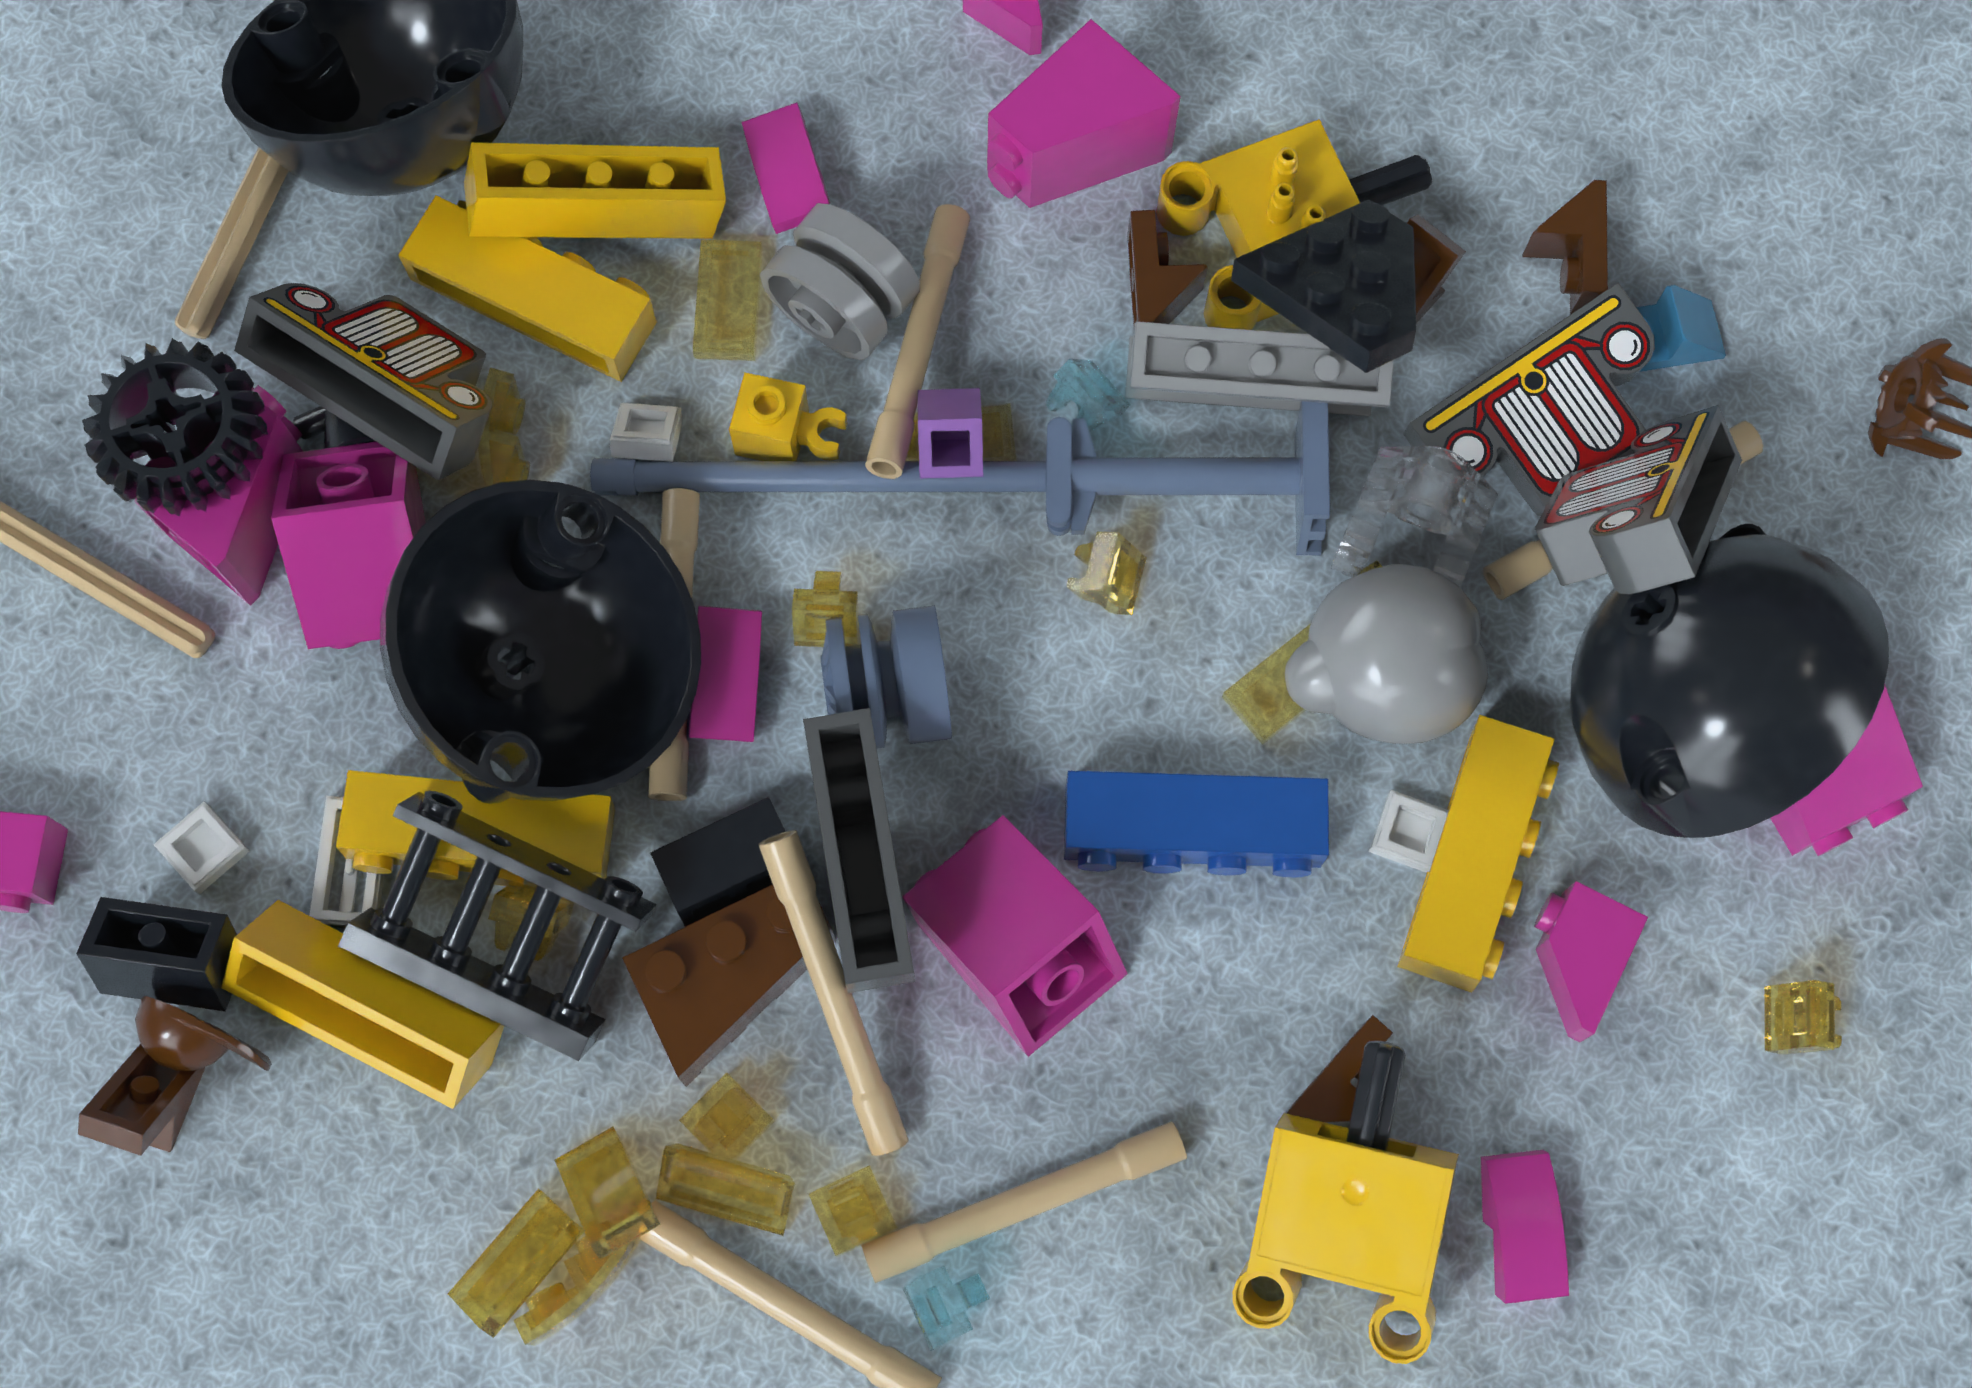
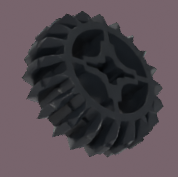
M172 338L165 354H161L155 346L145 343L143 360L136 363L132 358L121 355V364L125 370L118 377L112 374L101 373L102 383L108 389L106 394L87 395L89 406L96 415L82 420L84 431L92 438L84 446L86 447L87 455L95 463H98L95 467L97 475L105 484L114 485V492L122 500L131 503L137 499V503L146 511L154 513L163 503V506L170 514L180 516L186 500H190L197 510L206 512L208 494L215 491L221 498L230 499L231 491L226 483L231 478L235 477L238 480L250 481V472L243 464L244 460L263 459V450L255 439L268 435L267 424L261 416H258L265 411V405L260 395L253 391L254 382L245 370L236 369L237 365L230 356L223 352L214 356L210 348L199 341L188 352L182 342ZM196 388L212 392L216 396L204 399L200 394L185 398L179 396L176 390ZM146 455L151 460L160 457H170L176 463V466L154 468L141 465L133 460Z

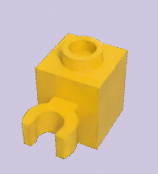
M744 372L729 432L736 456L760 461H797L800 447L804 445L808 446L816 457L830 461L839 459V443L825 441L820 438L819 434L828 427L846 430L848 422L847 414L833 407L821 408L814 413H809L805 385Z

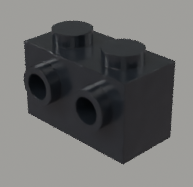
M100 897L76 955L100 994L142 999L143 996H148L169 1004L226 1012L232 993L221 987L233 939L237 933L227 914Z

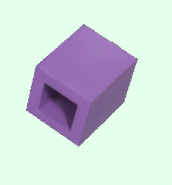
M980 388L918 390L920 479L983 477Z

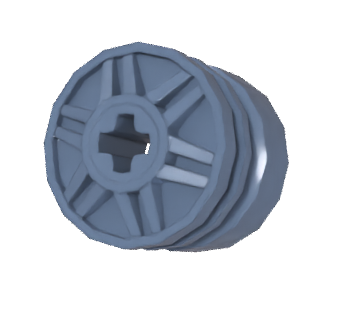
M935 605L893 610L890 640L877 641L868 614L858 615L861 644L846 645L842 617L826 619V635L820 658L828 715L870 708L877 749L885 748L887 718L899 716L910 744L952 739L945 667Z

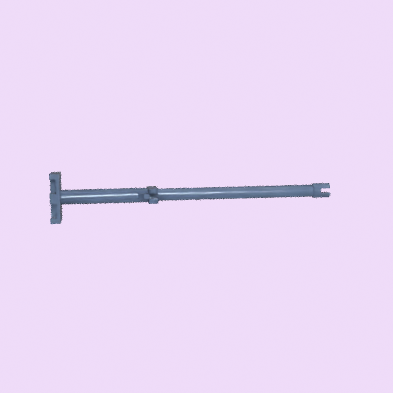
M1305 401L1300 403L1295 433V457L1097 458L1085 418L1072 419L1071 426V423L1066 418L1056 417L1050 420L1047 426L1046 461H983V477L920 479L919 461H905L902 475L895 479L881 478L872 474L865 466L866 461L667 462L639 461L638 459L594 458L590 469L591 490L595 491V494L599 496H638L639 492H664L673 488L690 489L696 492H1046L1047 527L1050 533L1056 536L1065 535L1070 529L1071 535H1084L1097 495H1295L1296 555L1321 556L1322 540H1325L1326 519L1330 517L1328 403Z

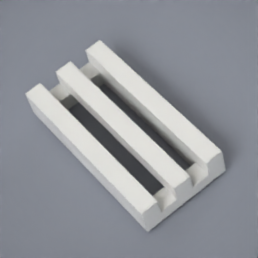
M326 796L309 916L326 925L346 928L348 922L361 914L353 912L359 870L352 868L353 859H346L339 911L328 910L336 842L344 797ZM367 872L362 913L370 907L375 910L380 908L384 874Z

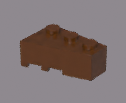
M773 885L622 957L675 1073L686 1087L716 1055L747 1029L746 1026L775 998L777 999L807 970L785 906L778 899ZM822 909L831 937L835 943L832 927Z

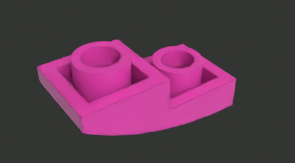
M798 102L741 122L758 183L776 234L797 227L817 203L830 204L823 176L815 159L806 123Z
M698 605L697 620L701 640V668L697 692L691 706L689 738L754 742L762 611Z
M1543 1149L1481 1156L1483 1222L1493 1229L1495 1295L1505 1304L1569 1296L1563 1219L1549 1153Z

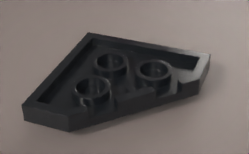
M1368 199L1332 215L1322 222L1314 223L1234 259L1232 282L1363 372L1368 373L1412 351L1416 333L1413 227L1391 214L1386 207Z

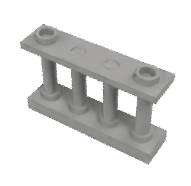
M1135 322L1134 336L1129 338L1125 399L1299 411L1301 401L1328 403V414L1371 416L1372 406H1390L1394 360L1365 373L1310 334Z

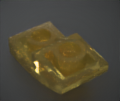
M490 367L483 392L491 399L492 409L478 446L481 472L485 486L499 482L528 480L530 462L524 460L519 437L515 436L520 429L524 417L525 399L520 398L514 374Z
M607 1225L586 1235L575 1243L579 1253L563 1261L575 1287L566 1291L563 1283L559 1282L543 1289L525 1301L529 1312L513 1320L525 1345L536 1346L556 1334L598 1300L627 1265L639 1244L632 1231L625 1228L615 1233L612 1225Z

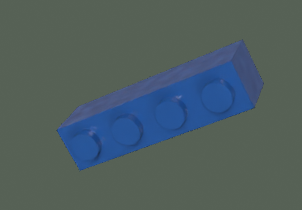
M1100 771L1067 772L1065 785L1064 860H1078V868L1081 870L1095 872L1112 871L1117 868V862H1143V871L1168 874L1180 872L1182 864H1207V872L1210 874L1232 876L1245 874L1247 866H1272L1273 875L1296 878L1311 875L1312 868H1321L1329 856L1327 778Z

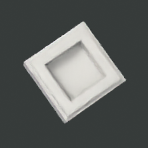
M620 403L610 437L611 457L673 462L682 428V408Z
M1390 790L1368 852L1426 873L1427 871L1429 872L1449 810Z
M202 802L153 844L198 894L206 890L250 851L206 802Z

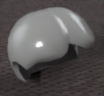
M1393 564L1369 570L1341 582L1324 598L1310 624L1308 641L1298 647L1286 663L1285 682L1287 691L1291 699L1301 708L1314 713L1332 714L1348 730L1370 740L1392 744H1416L1435 740L1454 731L1465 722L1476 709L1485 692L1488 680V664L1485 651L1480 643L1482 630L1480 614L1476 606L1457 584L1442 574L1428 568Z

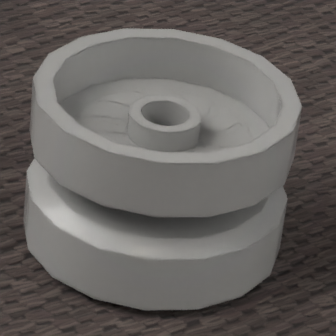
M817 203L793 231L795 246L784 245L761 271V284L773 303L800 329L847 358L864 360L872 354L888 333L885 317L895 319L903 314L920 292V280L911 263L893 243L873 226L853 213L837 206Z

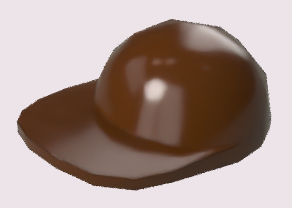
M148 996L142 997L135 1017L137 1034L145 1052L159 1065L176 1071L198 1070L214 1064L228 1050H231L260 1068L269 1071L272 1065L269 1057L253 1046L178 1007Z

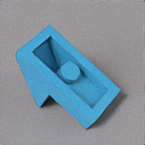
M1670 285L1665 288L1656 304L1636 307L1650 326L1655 344L1650 361L1639 372L1725 358L1726 353L1710 299L1676 285Z

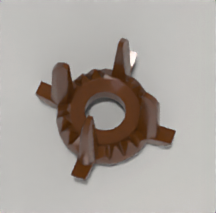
M1939 338L1925 343L1915 352H1912L1911 355L1903 357L1899 363L1885 365L1880 371L1878 380L1884 383L1881 386V393L1877 399L1876 421L1870 422L1868 430L1871 446L1880 457H1883L1887 444L1938 459H1955L1961 456V450L1922 435L1921 428L1933 433L1935 428L1972 439V426L1933 409L1937 402L1966 411L1969 408V405L1956 396L1942 390V388L1948 386V383L1942 376L1972 386V367L1944 354L1952 346L1947 338ZM1910 394L1915 395L1912 402L1907 404Z

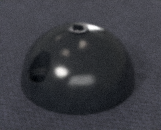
M274 0L247 25L232 46L223 67L221 86L224 100L251 141L296 177L331 192L345 195L390 196L418 191L435 185L464 170L467 167L471 142L492 143L498 136L511 113L522 79L523 23L517 0Z
M531 479L499 482L470 491L445 505L420 528L404 550L386 589L380 618V652L386 682L398 711L415 737L430 753L454 774L462 778L471 795L477 800L488 804L501 803L511 797L539 801L576 798L597 794L627 782L648 768L671 745L688 717L697 692L701 668L700 629L694 603L681 572L663 545L642 523L606 498L569 484ZM562 516L575 521L580 528L581 539L573 537L565 530ZM546 562L552 563V564L557 565V566H559V567L551 566L550 564H548V563H546ZM501 658L504 659V660H506V661H507V665H506L505 663L501 662V661H498V660H500ZM506 672L510 673L511 675H514V677H508L506 675ZM490 760L498 764L510 776L511 782L497 777L492 770Z
M1741 524L1727 531L1718 540L1710 541L1694 578L1632 594H1620L1613 588L1597 607L1587 623L1577 645L1572 664L1570 692L1572 723L1582 755L1592 777L1622 814L1641 827L1667 836L1683 838L1720 836L1749 828L1780 814L1810 794L1838 768L1854 749L1872 720L1884 690L1889 664L1888 633L1882 612L1871 593L1830 558L1812 549L1769 536L1759 526L1754 524Z

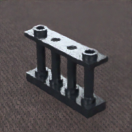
M436 791L418 792L397 804L393 817L416 827L414 837L384 908H377L375 910L370 907L348 922L338 947L579 1061L595 1044L606 1020L591 1012L588 1000L622 925L636 932L652 916L657 904L643 898V891L625 879L608 876L603 879L462 812V804L446 794ZM444 840L477 856L444 935L434 938L413 928V922L409 915L440 842ZM503 868L536 884L537 887L504 963L493 966L472 956V950L468 945L500 870ZM561 897H564L597 913V916L563 993H556L554 995L531 984L532 979L528 972Z

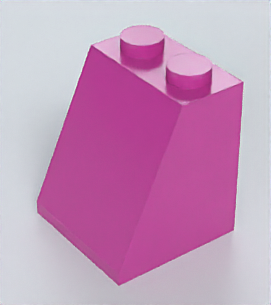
M1090 19L988 113V177L993 186L1002 195L1009 199L1016 195L1031 208L1162 162L1172 153L1181 96Z
M259 385L253 391L257 392L264 402L265 411L258 416H261L267 424L268 435L255 439L263 450V459L244 460L243 462L250 472V481L238 480L235 477L231 478L226 483L231 491L230 499L221 498L215 491L208 494L206 512L197 510L190 500H186L180 516L170 514L163 506V503L152 513L144 510L137 503V499L134 500L161 531L250 606L260 596L278 547L271 516L283 454L303 452L297 443L303 434L284 416L287 412L286 409ZM160 457L153 460L150 459L145 466L169 468L175 467L176 463L170 457Z
M378 442L283 454L271 520L307 648L331 647L344 649L352 647L359 642L379 640L380 618L386 589L404 550L426 523L416 466Z
M1885 685L1872 720L1854 749L1838 768L1806 797L1780 814L1770 818L1792 856L1811 846L1817 856H1821L1853 839L1848 827L1866 818L1874 829L1909 810L1903 799L1923 787Z
M1004 815L987 828L974 833L967 840L963 848L937 869L930 870L922 875L915 886L902 896L918 926L1028 1057L1128 974L1099 911Z

